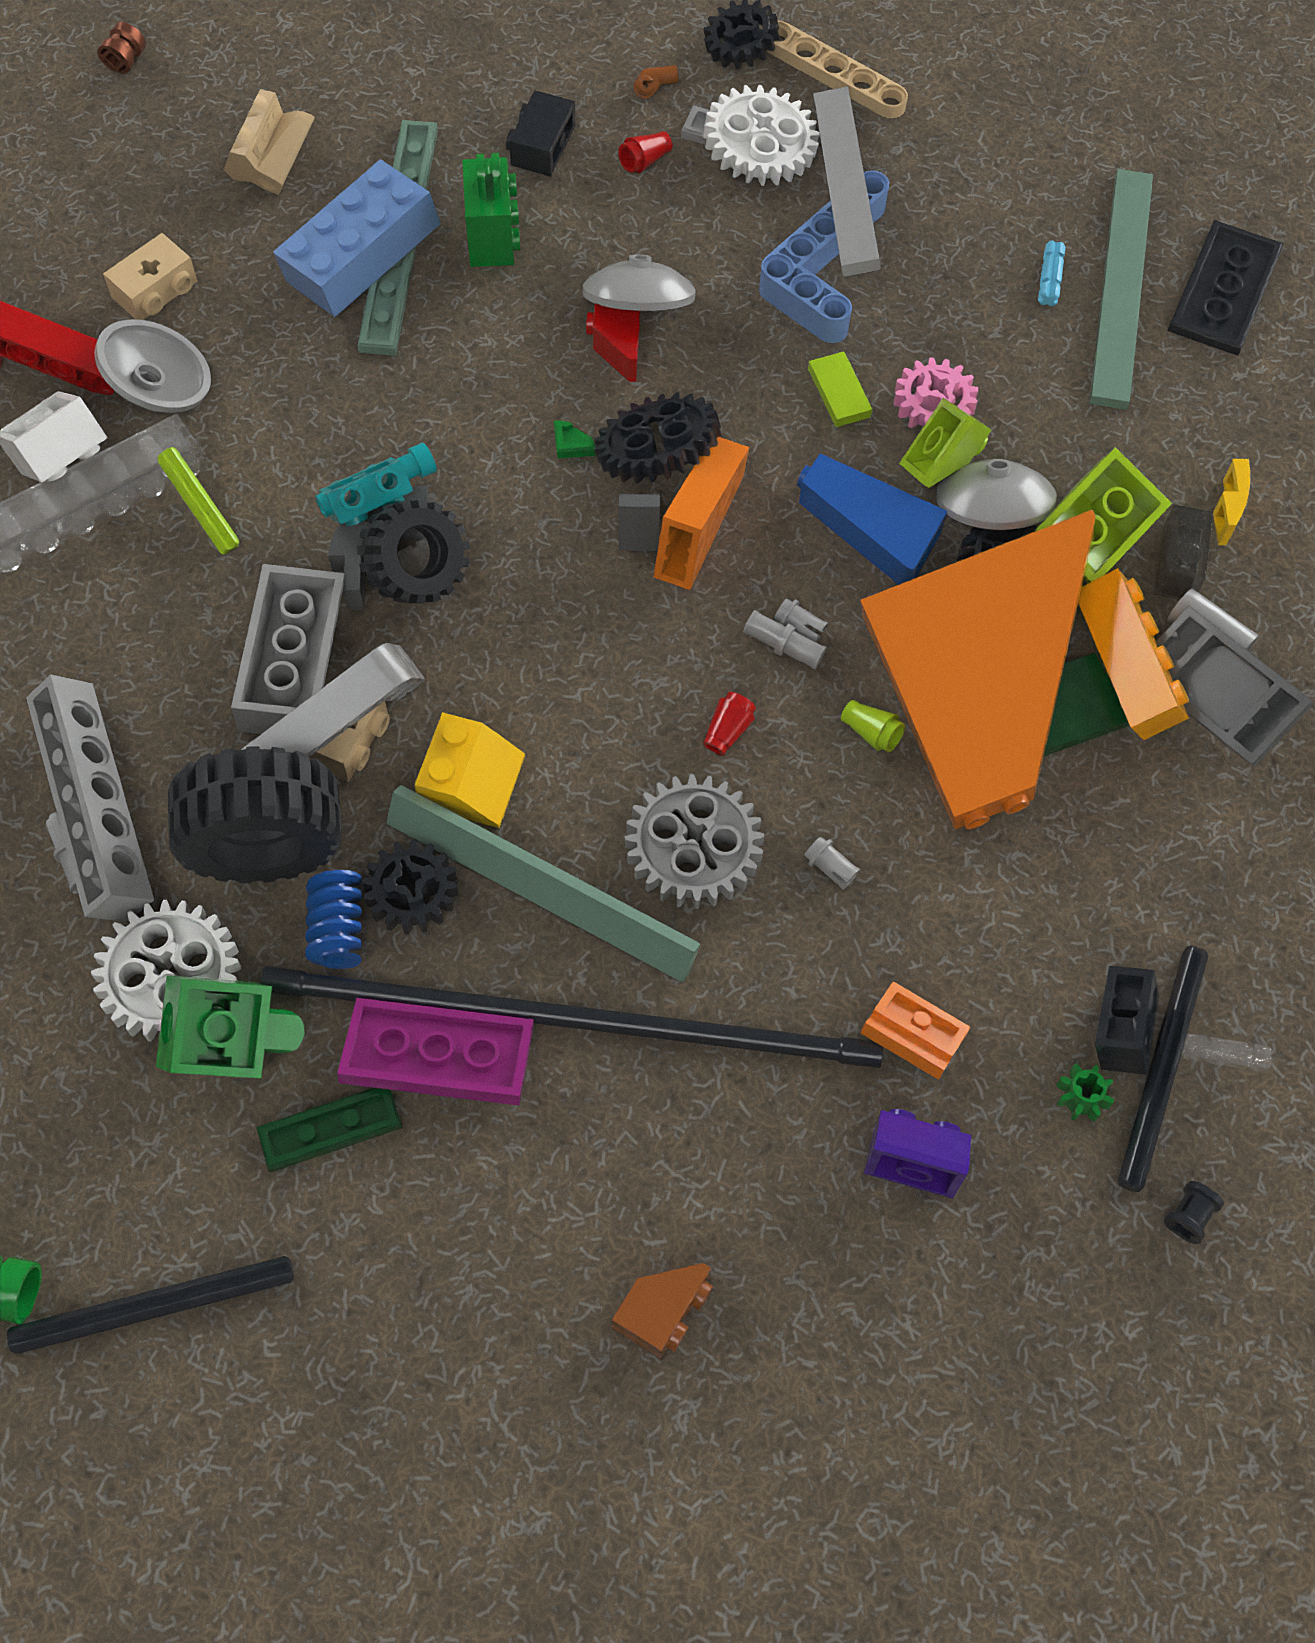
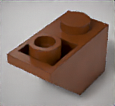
M701 1263L637 1278L612 1319V1329L660 1359L667 1348L675 1352L689 1329L683 1323L684 1319L692 1307L698 1311L701 1310L714 1287L707 1282L710 1278L711 1267Z

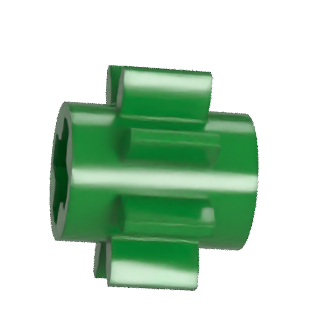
M1074 1064L1070 1070V1078L1061 1076L1056 1084L1060 1090L1065 1091L1056 1104L1061 1107L1067 1106L1072 1112L1071 1120L1073 1121L1079 1115L1088 1114L1089 1119L1095 1122L1101 1115L1100 1108L1109 1109L1114 1102L1112 1097L1105 1095L1113 1084V1080H1105L1098 1073V1065L1093 1066L1091 1070H1082L1078 1064ZM1081 1086L1086 1087L1087 1089H1089V1092H1088V1097H1089V1099H1088V1098H1084V1097L1081 1095V1094H1082V1088H1081Z

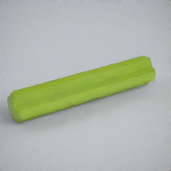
M170 447L162 451L157 456L159 465L216 548L223 555L235 550L239 546V539L175 447Z

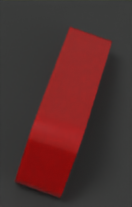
M0 301V368L4 359L7 358L85 390L109 396L113 395L115 391L102 377L95 362L94 351L98 339Z

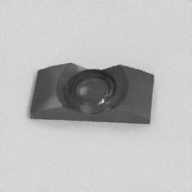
M1190 606L1156 641L1158 647L1161 645L1165 646L1173 661L1174 667L1168 670L1173 682L1179 680L1188 695L1189 702L1184 704L1187 714L1253 767L1265 757L1314 705L1310 698Z

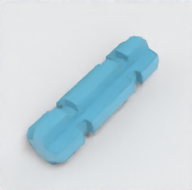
M1052 240L1046 244L1038 301L1041 305L1055 306L1058 303L1064 264L1063 257L1065 256L1066 248L1062 242L1056 243Z

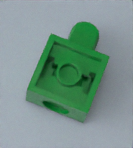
M499 152L491 153L492 158H484V153H476V159H462L465 220L470 267L514 265L513 251H521L519 228H512V225H519L517 199L510 200V197L517 196L516 173H508L507 157L499 158Z
M167 975L156 1067L169 1073L261 1078L264 1052L289 1053L295 1051L303 1041L305 1034L304 1024L301 1018L292 1011L270 1008L272 986L255 982Z

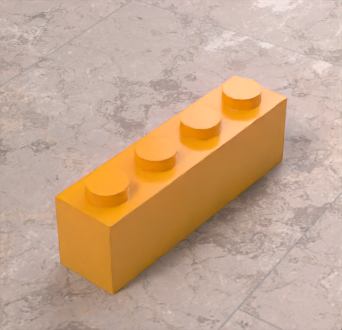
M1117 568L1082 586L1078 604L1129 725L1143 740H1146L1189 719L1184 704L1189 702V698L1179 680L1173 682L1168 671L1174 667L1173 661L1165 646L1161 645L1158 647L1154 639V635L1158 634L1159 630L1150 612L1143 613L1139 602L1144 600V596L1138 583L1134 578L1127 580Z

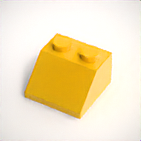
M442 712L414 785L416 793L467 820L500 828L522 767L525 753L481 722Z

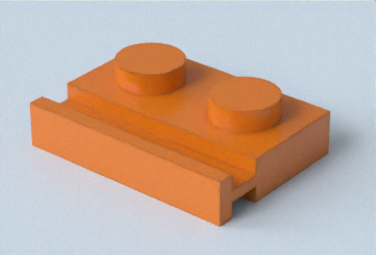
M893 981L869 1019L865 1022L860 1033L939 1080L971 1027Z

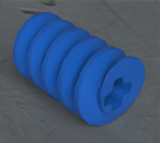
M349 870L325 871L314 875L306 883V890L309 895L306 899L308 913L305 921L309 928L305 932V938L308 943L305 948V956L313 964L326 968L347 969L359 965L362 961L360 955L349 953L362 947L361 939L351 936L362 931L360 922L350 920L362 914L361 907L352 904L362 898L361 890L354 888L362 882L361 875L357 872Z

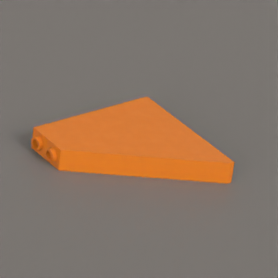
M1093 510L860 600L863 619L954 829L963 826L966 829L980 827L989 821L990 816L1003 811L1006 814L1019 812L1030 804L1029 801L1034 800L1093 539L1096 518Z

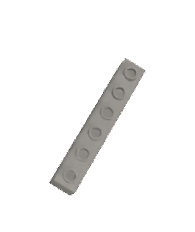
M50 674L26 699L84 916L87 918L129 921L127 912L132 911L137 915L144 909V904H150L154 901V897L93 683Z

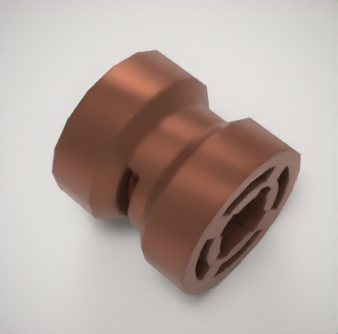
M118 22L109 33L110 38L105 39L101 43L97 53L101 62L108 69L126 74L133 66L134 58L139 57L145 49L146 42L143 35L134 26L126 22Z

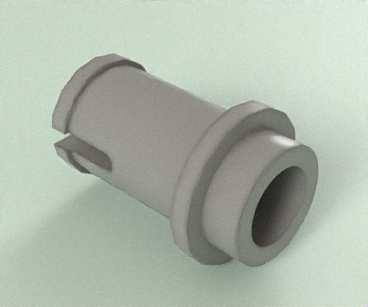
M786 598L777 610L774 619L784 626L788 624L795 626V632L817 643L822 636L809 629L808 626L811 625L824 633L828 622L821 620L798 606V600L795 599L792 602Z
M819 837L804 855L810 860L808 865L811 867L816 865L844 890L861 869L839 853L832 846L834 842L831 839L826 841L824 838Z

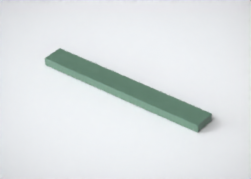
M402 120L393 168L427 190L438 133L437 123ZM416 246L369 287L357 345L359 353L396 356Z
M1117 169L1115 175L1089 404L1127 410L1130 403L1153 174Z
M400 785L393 791L386 824L427 846L433 844L436 851L442 854L445 853L449 858L682 983L690 974L700 947L699 942L403 785Z

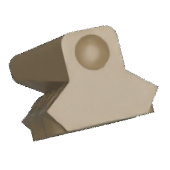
M260 89L229 153L224 171L234 180L252 182L266 191L279 195L315 117L303 111L283 113L276 93Z

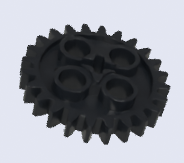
M676 392L670 399H666L664 394H660L657 401H652L647 397L643 405L639 406L631 403L630 411H617L618 419H607L608 427L598 430L600 437L595 438L596 447L594 448L603 471H609L611 478L620 475L621 481L625 482L634 477L635 483L638 484L644 477H649L652 483L655 482L658 475L663 474L667 479L671 478L672 471L674 470L685 473V465L688 463L699 465L698 456H710L709 447L718 445L716 438L721 436V426L712 403H705L704 397L694 400L693 394L690 393L681 399L679 392ZM653 422L658 423L665 448L663 453H658L651 429V423Z

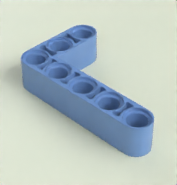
M871 170L864 172L874 223L885 212L889 180L883 173ZM831 200L764 258L761 265L759 292L766 301L819 339L827 343H837L844 340L848 335L852 305L847 297L815 275L839 254Z

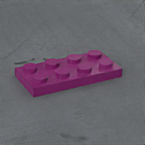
M356 998L337 1072L338 1083L520 1106L534 1030V1020Z

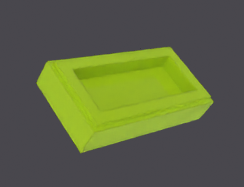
M844 351L809 361L808 370L835 427L871 418L873 409Z

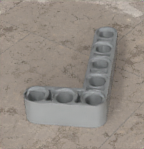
M384 643L368 653L241 750L249 746H259L260 749L278 747L284 748L286 752L290 753L295 751L305 753L310 758L381 703L401 699L407 692L414 690L423 683L425 678L400 645Z

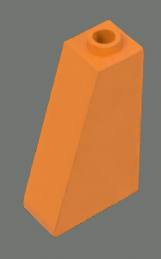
M721 437L716 438L717 446L709 447L710 456H700L698 458L700 464L694 465L663 516L653 577L688 590L692 588L745 472L749 447Z

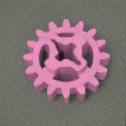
M929 358L928 365L926 366L918 360L915 361L913 371L904 368L901 379H897L893 403L894 406L900 407L899 418L910 417L908 427L913 428L919 424L923 428L943 397L953 404L956 403V399L960 398V403L957 407L970 415L974 414L978 402L976 399L978 387L972 386L974 377L972 375L962 376V365L954 369L950 368L948 359H945L942 365H936L935 359ZM916 387V392L912 395L911 391Z

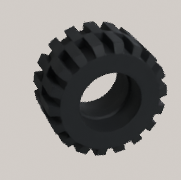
M410 500L385 505L379 509V514L371 515L367 520L370 527L362 529L359 536L365 539L364 546H357V555H364L365 562L359 563L361 572H368L370 575L366 579L367 583L371 587H378V594L381 596L393 598V601L400 603L425 604V602L441 600L440 595H450L455 590L452 584L461 583L465 577L460 572L461 567H468L470 558L464 557V550L470 549L469 540L462 541L460 536L466 531L462 524L453 523L456 516L451 511H442L443 505L436 502L427 503V500ZM411 527L424 535L430 550L427 566L415 577L404 571L397 557V546L400 537Z

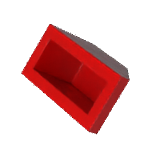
M595 303L594 312H587L586 335H593V350L626 380L636 382L641 311L611 308Z

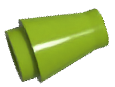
M851 700L846 705L841 715V721L849 725L876 751L883 749L886 752H891L894 750L905 731V723L899 720L897 714L867 706L855 700Z

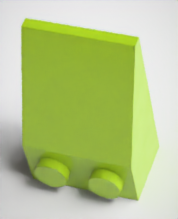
M1115 447L1098 461L1038 526L1035 532L1093 510L1096 516L1094 534L1084 574V580L1090 583L1104 576L1172 503Z

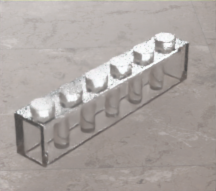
M176 413L69 467L59 479L48 478L44 482H40L0 502V574L16 570L22 562L40 553L51 552L59 543L75 535H83L89 532L94 525L111 516L116 517L124 514L129 507L146 498L159 496L164 489L173 485L157 460V456L162 451L175 447L195 476L199 471L206 468L199 444Z

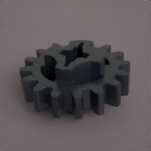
M732 0L730 1L729 9L717 8L718 17L709 16L710 26L703 29L706 49L711 54L712 61L721 60L722 67L724 68L731 62L734 63L735 69H739L743 62H747L748 66L752 67L754 65L753 59L759 58L764 61L766 59L765 51L775 50L774 41L780 39L777 16L772 14L770 5L762 8L761 0H756L752 5H749L748 0H743L741 5H736Z
M412 840L409 849L403 850L401 844L396 842L394 843L395 853L389 855L381 849L378 852L381 863H368L367 868L372 877H366L362 880L364 890L367 891L363 895L367 907H373L371 912L375 921L386 917L385 924L387 930L392 931L397 924H402L404 934L409 935L412 925H418L424 933L427 932V921L432 919L439 925L443 923L441 910L453 911V900L450 897L458 896L459 892L457 883L453 882L457 879L456 870L454 867H448V856L445 853L435 857L436 853L433 844H429L422 851L418 848L417 840ZM405 876H409L410 882L416 887L414 889L416 897H412L410 890H407ZM435 895L433 900L426 905L430 896ZM399 906V907H401V908H403V909H406V910H401V909H398V908H395V907Z

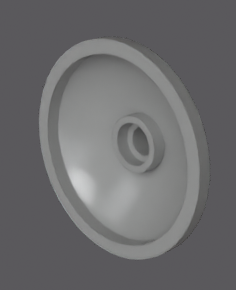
M630 255L629 261L610 264L592 274L583 283V296L587 300L617 309L638 311L668 310L689 305L695 300L696 290L687 278L669 266L652 262V257L648 255Z
M137 319L118 321L109 325L101 332L95 345V362L102 377L121 397L141 408L162 413L184 412L198 406L205 399L209 391L211 373L204 356L188 339L164 325Z
M987 459L967 464L941 480L937 487L936 500L938 506L946 510L947 515L958 522L984 529L1009 530L1028 527L1045 520L1055 509L1057 494L1052 484L1039 472L1014 461Z

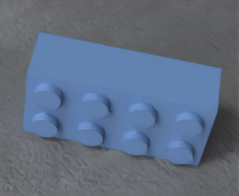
M380 159L274 250L273 254L285 280L300 293L336 317L441 223L430 192Z

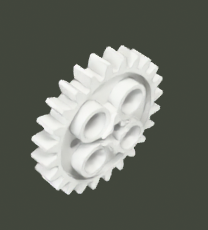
M744 85L742 94L732 88L729 97L721 94L718 103L712 102L710 112H707L703 138L707 139L705 148L713 150L711 159H722L720 169L725 170L730 167L734 169L732 177L736 178L743 173L746 175V183H750L753 177H757L762 186H764L766 178H771L775 185H779L781 176L788 182H791L794 173L802 176L805 167L810 168L819 144L817 142L820 133L815 131L817 121L809 120L810 110L800 111V100L790 103L788 101L789 93L779 97L774 87L769 93H764L762 85H758L756 92H752L747 85Z
M167 900L162 901L159 912H154L152 907L146 903L144 904V916L140 918L132 911L127 912L130 921L128 926L125 927L116 922L112 924L118 934L115 939L111 937L101 938L108 952L94 954L98 964L103 967L91 971V975L96 982L101 983L94 987L93 991L99 999H104L100 1006L106 1014L113 1013L111 1020L117 1027L127 1022L126 1030L131 1036L134 1037L143 1028V1035L147 1041L151 1042L157 1031H160L167 975L177 976L175 973L168 971L172 965L179 976L238 981L234 975L230 974L241 970L238 959L232 958L239 953L235 942H228L232 937L227 927L219 928L221 923L215 914L206 919V912L203 906L199 905L190 914L189 907L186 901L183 900L179 903L176 911H172ZM163 936L168 937L167 942L162 947L157 949L149 948L154 939ZM138 953L147 957L149 961L132 958V956ZM197 954L207 955L206 960L202 964L194 967L187 966L193 956ZM155 965L165 970L161 974H159ZM145 974L141 984L136 987L126 986L129 979L134 975Z

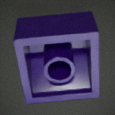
M890 1109L889 1112L881 1110L875 1124L864 1174L953 1199L968 1174L971 1135L960 1132V1127L949 1122L936 1121L934 1124L916 1120V1116L913 1113L902 1109Z

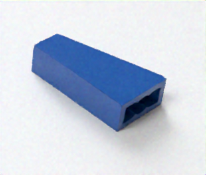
M823 454L818 455L812 466L806 465L803 468L797 482V487L801 488L799 504L898 585L917 577L943 532L947 517L946 510Z

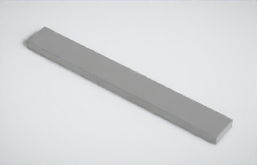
M846 86L813 93L843 277L880 270V258L849 88Z

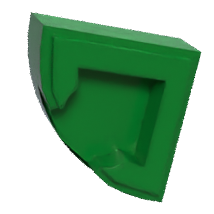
M554 421L557 459L596 456L595 444L589 434H585L573 427V424L570 422Z

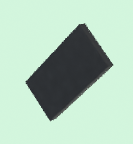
M1214 220L1167 331L1238 356L1284 243Z

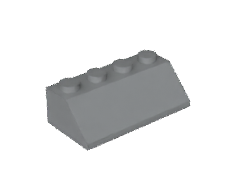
M268 564L262 565L231 705L238 732L264 733L324 687L345 582V573Z

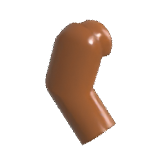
M670 65L643 69L634 82L633 89L635 94L642 99H648L655 94L661 85L678 83L677 66Z

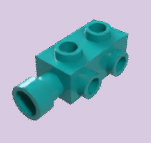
M422 442L408 448V453L394 459L390 457L377 464H372L360 472L342 480L334 481L329 486L318 490L319 494L315 495V500L322 515L325 518L330 516L331 520L339 524L345 523L346 526H353L366 520L369 517L367 512L377 507L405 501L403 496L413 491L410 479L417 476L422 479L437 472V467L430 450Z

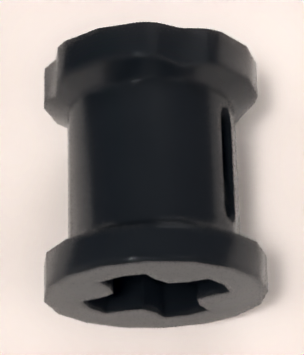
M1189 1181L1183 1189L1185 1194L1174 1212L1167 1213L1164 1223L1170 1231L1183 1240L1193 1244H1200L1205 1237L1203 1229L1213 1213H1217L1222 1209L1224 1202L1219 1194L1208 1186L1196 1181Z

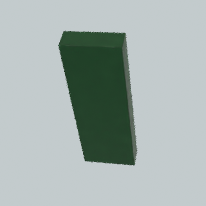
M372 1088L256 1127L270 1173L403 1128L391 1090Z

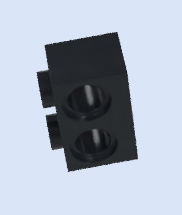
M1109 966L1095 1040V1048L1101 1070L1147 1075L1160 997L1155 970Z

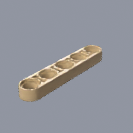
M778 21L779 35L783 36L785 40L781 42L774 41L775 50L767 51L768 53L832 89L848 86L850 99L883 117L897 118L905 112L908 93L901 85L784 21ZM799 51H809L814 55L811 57H801L797 53ZM830 66H836L840 68L842 71L839 73H830L827 70H825V68ZM857 82H865L868 83L871 87L868 89H859L855 87L854 84ZM886 98H894L898 100L900 103L897 105H888L884 103L882 100Z

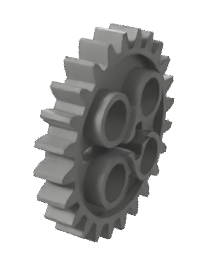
M690 774L688 785H682L675 776L672 779V788L669 790L660 782L656 784L657 797L646 792L643 794L644 807L634 805L632 811L634 819L627 820L626 832L630 835L625 836V848L631 850L627 853L628 864H638L634 868L635 879L647 877L645 883V890L647 892L659 886L661 888L660 901L663 902L670 894L676 895L677 907L682 906L685 898H691L694 908L699 909L701 898L707 897L710 904L714 907L717 905V895L719 893H722L729 900L733 899V885L743 890L746 889L748 879L745 875L755 877L757 865L754 862H761L763 850L759 846L763 845L764 833L757 832L761 827V818L751 817L754 804L740 805L743 794L741 790L730 796L727 794L728 782H723L716 789L712 787V776H707L703 785H697L694 774ZM697 810H704L710 816L707 818H697L691 813ZM678 812L683 818L684 823L673 813ZM660 830H668L674 836L662 839L657 837L655 833ZM687 832L689 833V835H690L691 838H692V839H690V840H688V841H687ZM702 839V845L700 849V846L696 841ZM719 843H727L734 849L729 852H721L714 846ZM705 858L713 867L716 868L715 870H711L707 866V864L705 863ZM683 863H691L698 869L694 872L686 873L681 871L678 866Z

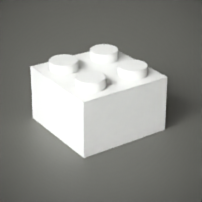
M57 391L0 430V445L19 472L39 482L46 480L48 483L65 475L68 471L66 466L77 458L85 460L93 456L100 450L98 444L107 439V436L81 397Z

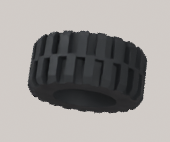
M249 746L244 750L230 748L221 750L220 754L212 755L209 753L199 757L196 763L190 761L183 766L169 784V849L175 859L188 871L194 870L196 875L205 878L211 876L215 880L223 882L235 880L239 883H251V881L267 883L275 882L276 879L296 878L303 872H313L317 870L319 865L328 863L341 844V816L337 779L329 768L318 759L313 758L310 760L305 753L298 751L290 753L286 752L284 748L260 749L259 746Z

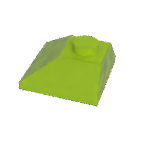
M943 397L899 464L923 485L930 488L969 464L974 456L980 454L987 444V436L991 429Z

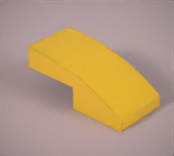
M1233 459L1223 479L1225 491H1223L1213 511L1218 545H1227L1246 507L1250 489L1249 459Z

